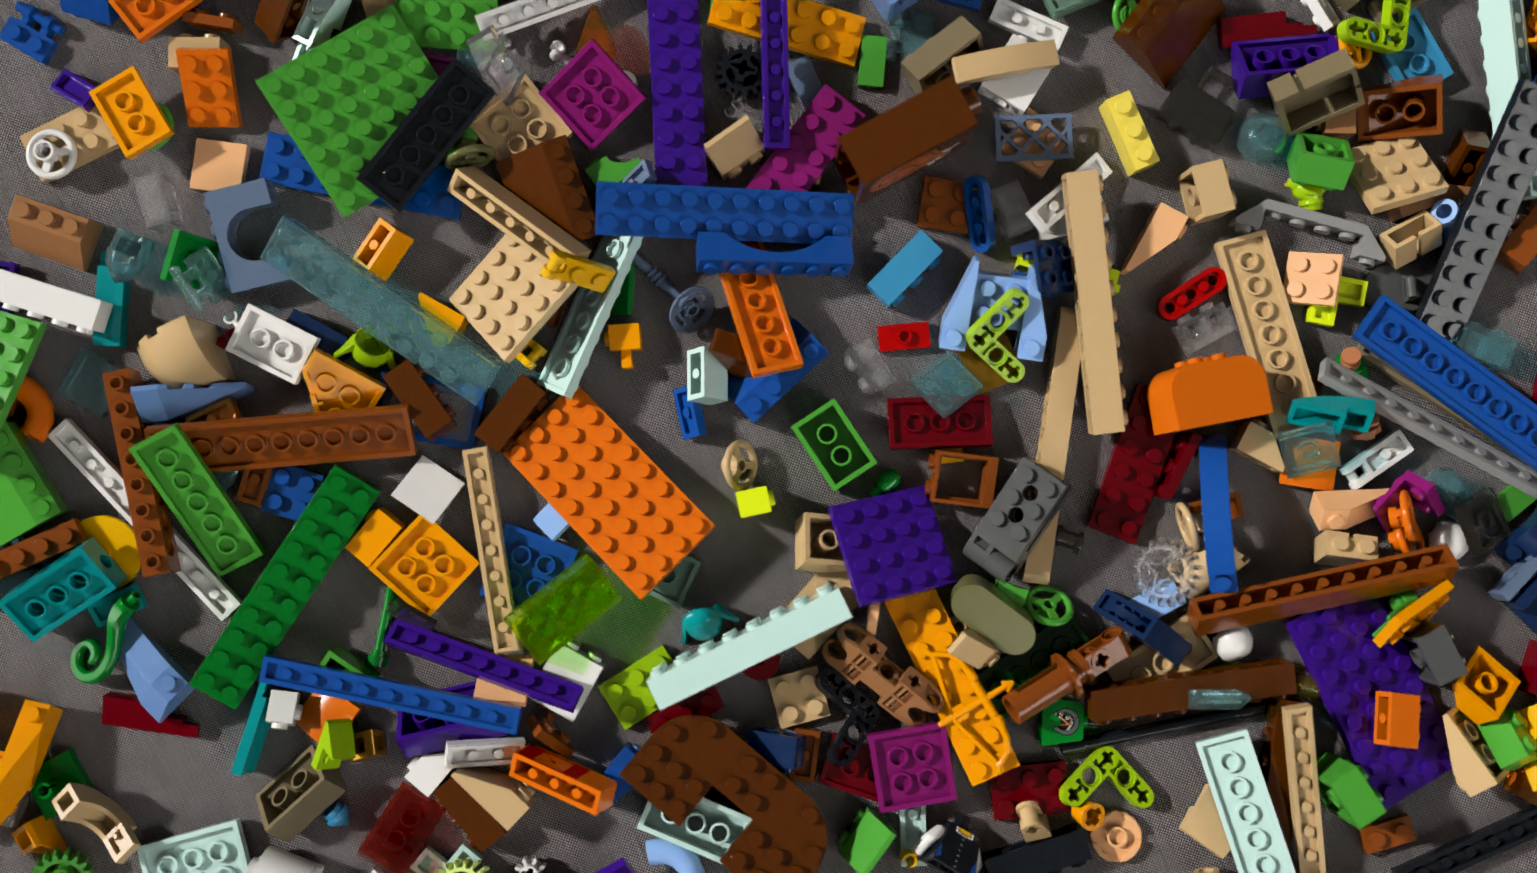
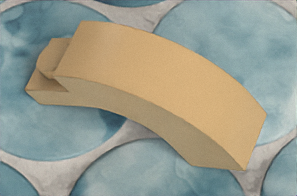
M69 782L51 801L61 821L76 822L94 831L104 842L115 863L123 864L140 847L141 844L133 832L138 827L134 820L119 804L100 791L82 784Z

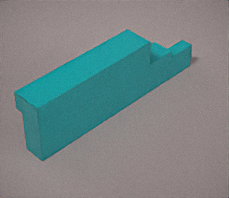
M101 251L100 265L97 266L95 298L112 303L113 307L105 332L93 331L92 345L126 348L131 283L118 281L119 267H115L116 252Z
M259 683L231 774L241 777L248 772H256L271 724L265 721L270 695L267 694L270 684Z

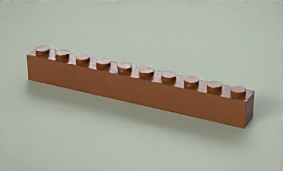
M1443 544L1238 588V592L1215 593L1191 598L1189 600L1187 617L1197 637L1441 584L1446 579L1451 582L1459 564L1449 546Z

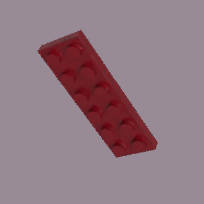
M1136 383L1127 408L1128 424L1125 425V432L1118 433L1085 526L1132 544L1137 543L1176 433L1171 432L1154 436L1146 397L1148 386L1141 383Z

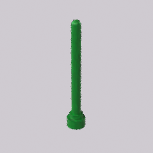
M388 586L375 649L368 653L366 662L369 666L386 668L388 665L389 656H387V651L385 650L386 644L384 639L389 632L396 593Z

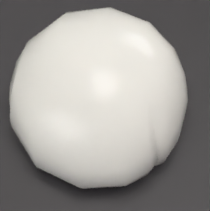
M1439 521L1436 523L1435 528L1428 533V548L1447 544L1456 560L1463 557L1470 547L1469 533L1462 525L1454 521Z
M1247 626L1220 631L1213 637V644L1216 652L1223 660L1233 662L1251 653L1253 636Z

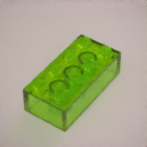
M585 553L505 616L503 620L537 663L541 665L623 598L596 562Z

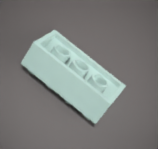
M703 797L683 823L678 826L648 800L637 829L721 863L719 859L752 818Z

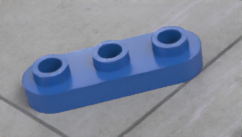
M974 175L965 179L963 195L970 244L975 251L983 253L995 247L996 232L989 183L984 176Z

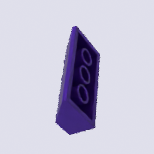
M1322 33L1232 42V84L1238 99L1271 97L1267 82L1289 72L1292 76L1296 74V69L1339 51L1338 42L1334 34Z
M476 681L439 690L473 696ZM402 711L397 712L396 742L406 758L445 750L446 741L498 738L508 735V733Z

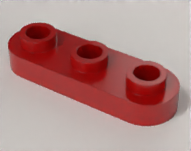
M1210 267L1163 296L1156 304L1158 316L1165 321L1175 320L1220 292L1227 284L1225 272L1221 268ZM1209 277L1214 279V285L1208 283ZM1188 290L1193 292L1192 299H1189L1186 295ZM1166 304H1170L1172 306L1171 313H1168L1165 310Z

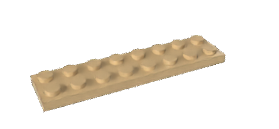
M1266 229L1215 243L1214 249L1220 268L1225 272L1227 278L1226 288L1246 354L1257 360L1266 374L1274 413L1265 414L1269 430L1274 433L1276 439L1312 430L1313 428L1286 423L1293 399L1315 397L1317 395Z

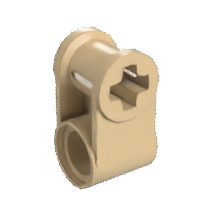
M1024 801L1016 806V812L1020 818L1021 833L1026 843L1052 837L1048 819L1038 802Z

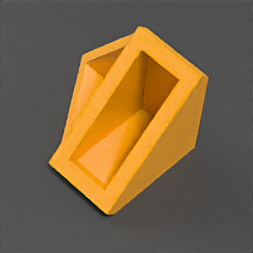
M44 815L23 824L12 832L23 855L28 853L44 854L47 851L53 855L55 848H59L61 852H65L67 848L53 820H46Z

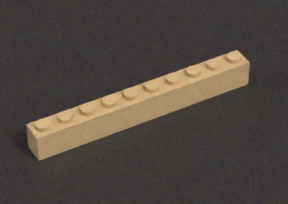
M1098 169L1069 172L1062 175L1061 180L1068 246L1071 253V269L1074 275L1073 284L1075 290L1073 293L1088 434L1100 435L1125 432V425L1128 424L1127 411L1123 410L1122 399H1125V388L1123 384H1120L1119 374L1123 371L1121 358H1117L1120 338L1118 332H1115L1114 322L1117 321V310L1115 306H1112L1111 296L1114 295L1113 280H1109L1108 270L1112 268L1110 254L1106 252V244L1109 243L1108 229L1104 228L1103 217H1106V205L1104 201L1101 202L1100 191H1103L1104 187L1102 175H1098Z

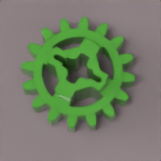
M67 847L65 852L55 848L53 855L48 851L45 852L43 858H38L32 873L95 872H92L94 863H88L90 857L88 855L80 857L81 850L71 853L70 847Z

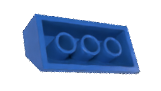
M794 318L790 321L804 362L802 368L754 379L752 377L735 378L733 375L728 378V397L753 424L765 415L829 354L827 349L812 333Z

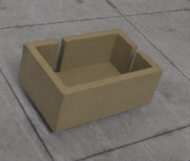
M1345 48L1296 69V74L1292 76L1289 72L1267 82L1278 119L1287 137L1366 104L1356 66Z

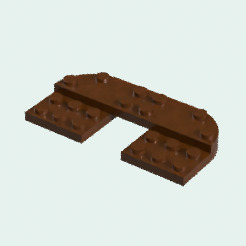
M687 714L668 720L657 728L619 773L625 781L678 826L683 823L712 786L717 788L752 818L719 859L733 873H813L817 871L823 861L827 847V829L818 806L803 790L716 718L703 714Z

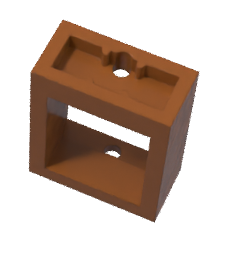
M934 449V453L929 454L928 469H931L930 479L925 481L924 493L929 495L931 502L989 509L994 499L999 458L992 455ZM942 457L983 462L979 498L937 493Z

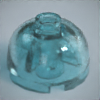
M1258 112L1248 116L1238 125L1234 134L1236 150H1239L1245 161L1254 165H1264L1277 159L1285 151L1289 142V136L1284 129L1280 117L1271 112Z

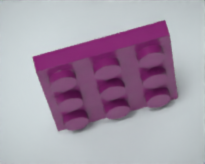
M591 39L539 92L541 97L591 151L595 150L648 98L595 39Z
M939 721L867 734L880 813L957 800L946 726L939 727Z

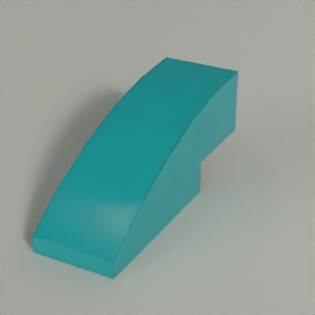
M1315 396L1293 399L1286 423L1340 434L1342 428L1368 433L1375 415V400L1346 396Z

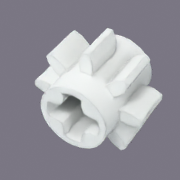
M538 855L530 860L527 856H524L522 859L523 865L517 864L515 870L519 873H529L528 869L531 868L533 873H543L542 870L547 864H541L538 861Z

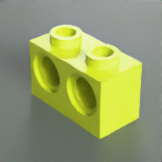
M766 485L735 492L741 518L772 512L771 506L776 505L773 490H767Z

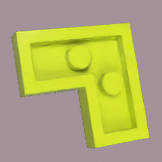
M1341 276L1336 307L1308 305L1305 323L1333 327L1338 303L1359 308L1364 306L1368 281Z

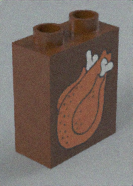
M950 76L838 137L833 163L849 192L855 194L854 201L856 205L864 203L963 149L978 124L976 116L982 114L980 100L970 85L959 89L953 76Z

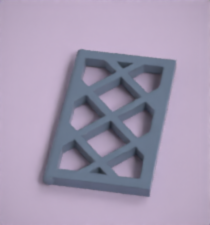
M1072 113L993 116L996 162L1073 159ZM1053 119H1065L1066 128L1061 133L1050 124ZM1026 120H1039L1043 125L1033 134L1023 123ZM1000 121H1012L1016 126L1006 135L1000 129ZM1045 127L1057 136L1048 147L1037 137ZM1018 128L1030 137L1022 148L1010 138ZM1061 140L1067 145V153L1055 154L1051 148ZM1034 141L1044 152L1042 154L1028 155L1024 150ZM1005 142L1009 143L1017 151L1015 155L1001 156V147Z

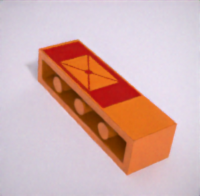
M532 743L513 753L509 772L510 777L595 816L613 805L618 783L611 778Z

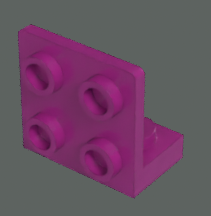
M1409 470L1393 482L1392 487L1384 495H1381L1373 506V510L1382 528L1388 534L1394 530L1390 526L1388 507L1397 506V508H1400L1399 495L1402 490H1407L1410 493L1413 508L1416 506L1425 514L1430 512L1439 518L1445 511L1435 485Z

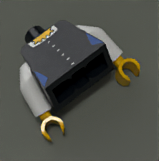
M956 814L954 823L947 822L935 825L912 846L913 850L904 849L900 852L899 858L901 862L908 856H912L907 862V866L913 868L917 865V856L919 855L921 856V861L942 873H978L982 868L979 849L980 840L979 837L968 831L971 819L964 814Z

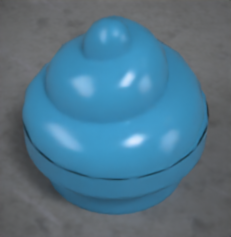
M335 800L323 812L322 817L330 827L347 826L350 823L349 809L344 802L340 803Z

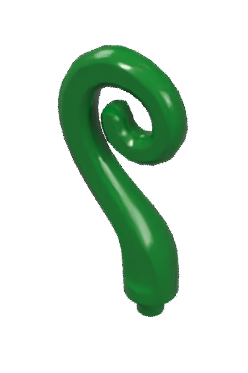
M133 591L131 594H123L112 606L107 620V640L104 656L102 645L97 639L84 638L74 646L70 659L71 669L75 678L80 682L86 684L101 682L115 668L120 655L126 624L140 607L139 600L141 599V594L139 592ZM87 649L90 650L88 664H99L93 671L89 670L85 665L84 655Z

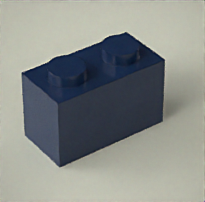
M760 726L749 729L748 745L773 766L778 767L779 771L792 773L795 769L803 766L806 735Z

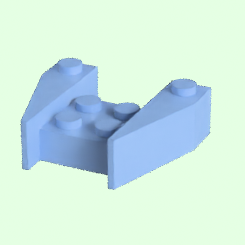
M974 255L942 315L938 339L939 348L965 351V334L969 329V324L973 325L1006 291L1011 288H1020L1028 296L1029 306L1007 328L1009 330H1017L1014 353L1018 359L1043 362L1047 333L1041 294L1037 289L1034 263L1029 262L1027 276L978 270L980 260L978 256ZM1012 298V302L1016 305L1021 302L1019 298ZM1005 306L1003 307V309L1009 315L1011 313L1009 309H1007ZM995 314L990 322L992 325H999L1004 317L1002 314Z

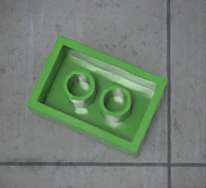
M835 398L791 426L792 431L832 491H836L877 464V461Z
M1325 750L1316 755L1320 800L1328 811L1358 829H1362L1387 812L1381 804L1384 801L1382 796L1375 788L1370 787L1366 781L1369 777L1361 766H1355L1348 759L1343 760L1339 755H1333Z

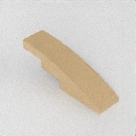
M1055 40L1004 46L965 54L951 59L957 84L1001 80L1005 76L1028 74L1033 70L1050 69L1060 65Z

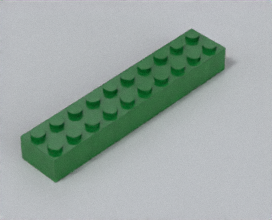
M336 462L188 683L190 686L236 710L260 674L263 657L274 653L382 490L380 486L342 463Z

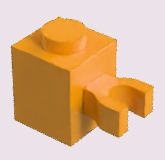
M639 323L608 325V332H604L605 347H610L612 353L621 352V365L623 369H634L632 351H643L641 325Z

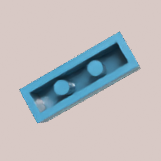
M920 230L865 288L886 308L891 304L896 307L906 297L903 292L909 286L914 289L924 279L921 274L927 268L932 271L941 262L939 256L943 250Z

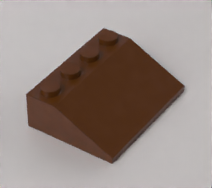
M1140 0L1112 39L1162 89H1165L1225 11L1226 7L1222 0Z
M566 135L542 142L496 162L503 185L507 190L580 243L602 236L595 235L594 208L569 138Z

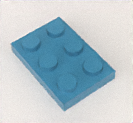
M1416 7L1410 10L1405 48L1390 55L1378 52L1394 82L1412 77L1442 74L1443 80L1454 74ZM1371 32L1370 34H1371L1372 42H1374V41H1375V34H1374V32Z

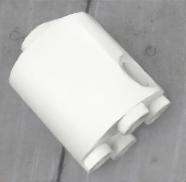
M270 845L260 857L252 858L245 873H322L324 865Z

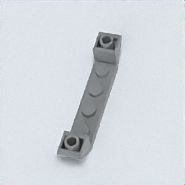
M1266 199L1229 220L1227 224L1228 227L1235 228L1234 231L1237 233L1250 234V232L1252 233L1260 229L1263 216L1269 221L1277 222L1283 220L1289 222V225L1292 227L1304 228L1306 226L1313 228V231L1318 234L1328 235L1332 233L1339 235L1338 238L1341 240L1354 241L1349 259L1358 261L1360 266L1372 268L1374 265L1383 263L1386 260L1384 252L1368 225L1271 199Z

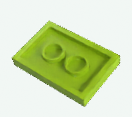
M664 644L598 686L625 730L659 709L646 681L653 667L663 662H666L667 665L674 663Z

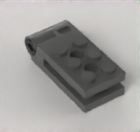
M1023 457L964 546L962 554L1002 583H1008L1015 573L1019 571L1074 487L1034 460ZM1034 488H1037L1038 496L1033 500L1031 492ZM1021 509L1024 516L1019 522L1017 520V513Z

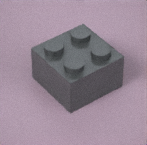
M1419 620L1421 624L1410 633L1408 631L1403 633L1404 636L1401 639L1404 641L1420 673L1419 678L1421 681L1441 687L1469 673L1465 666L1466 659L1452 641L1454 640L1453 633L1447 626Z

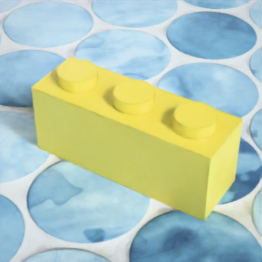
M1130 90L1105 100L1099 107V110L1128 177L1152 168L1160 160Z

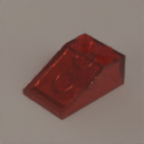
M402 782L359 847L357 855L387 873H407L440 821L446 808H441L435 800L425 796L407 783Z

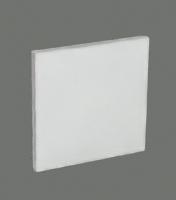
M422 455L391 496L432 524H435L465 483Z

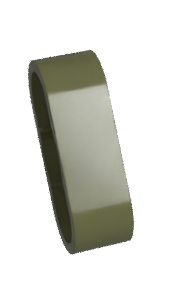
M968 574L957 579L958 582L953 584L951 590V606L953 613L959 620L1006 654H1023L1033 646L1036 639L1034 621L1024 607L980 575Z

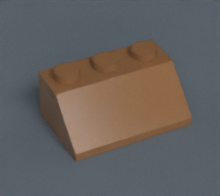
M18 194L15 196L7 218L13 247L87 272L103 224Z

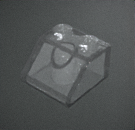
M492 24L466 41L480 73L507 106L511 103L525 75L521 63L524 61L516 48L511 50L509 47L511 43L503 31L499 33Z

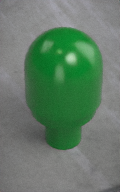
M894 469L885 470L876 478L874 482L876 487L869 492V495L874 497L883 493H891L900 484V474Z

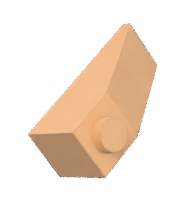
M1163 202L1155 206L1121 267L1120 274L1125 275L1176 239L1180 240L1187 230L1188 226L1185 223L1188 216Z
M1390 488L1314 491L1309 513L1319 531L1346 530L1376 517L1373 506L1376 500Z

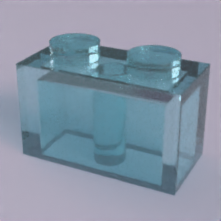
M1470 321L1468 324H1464L1462 333L1458 337L1455 346L1485 368L1493 371L1509 370L1519 340L1509 337V333L1505 331H1490L1485 329L1484 324Z

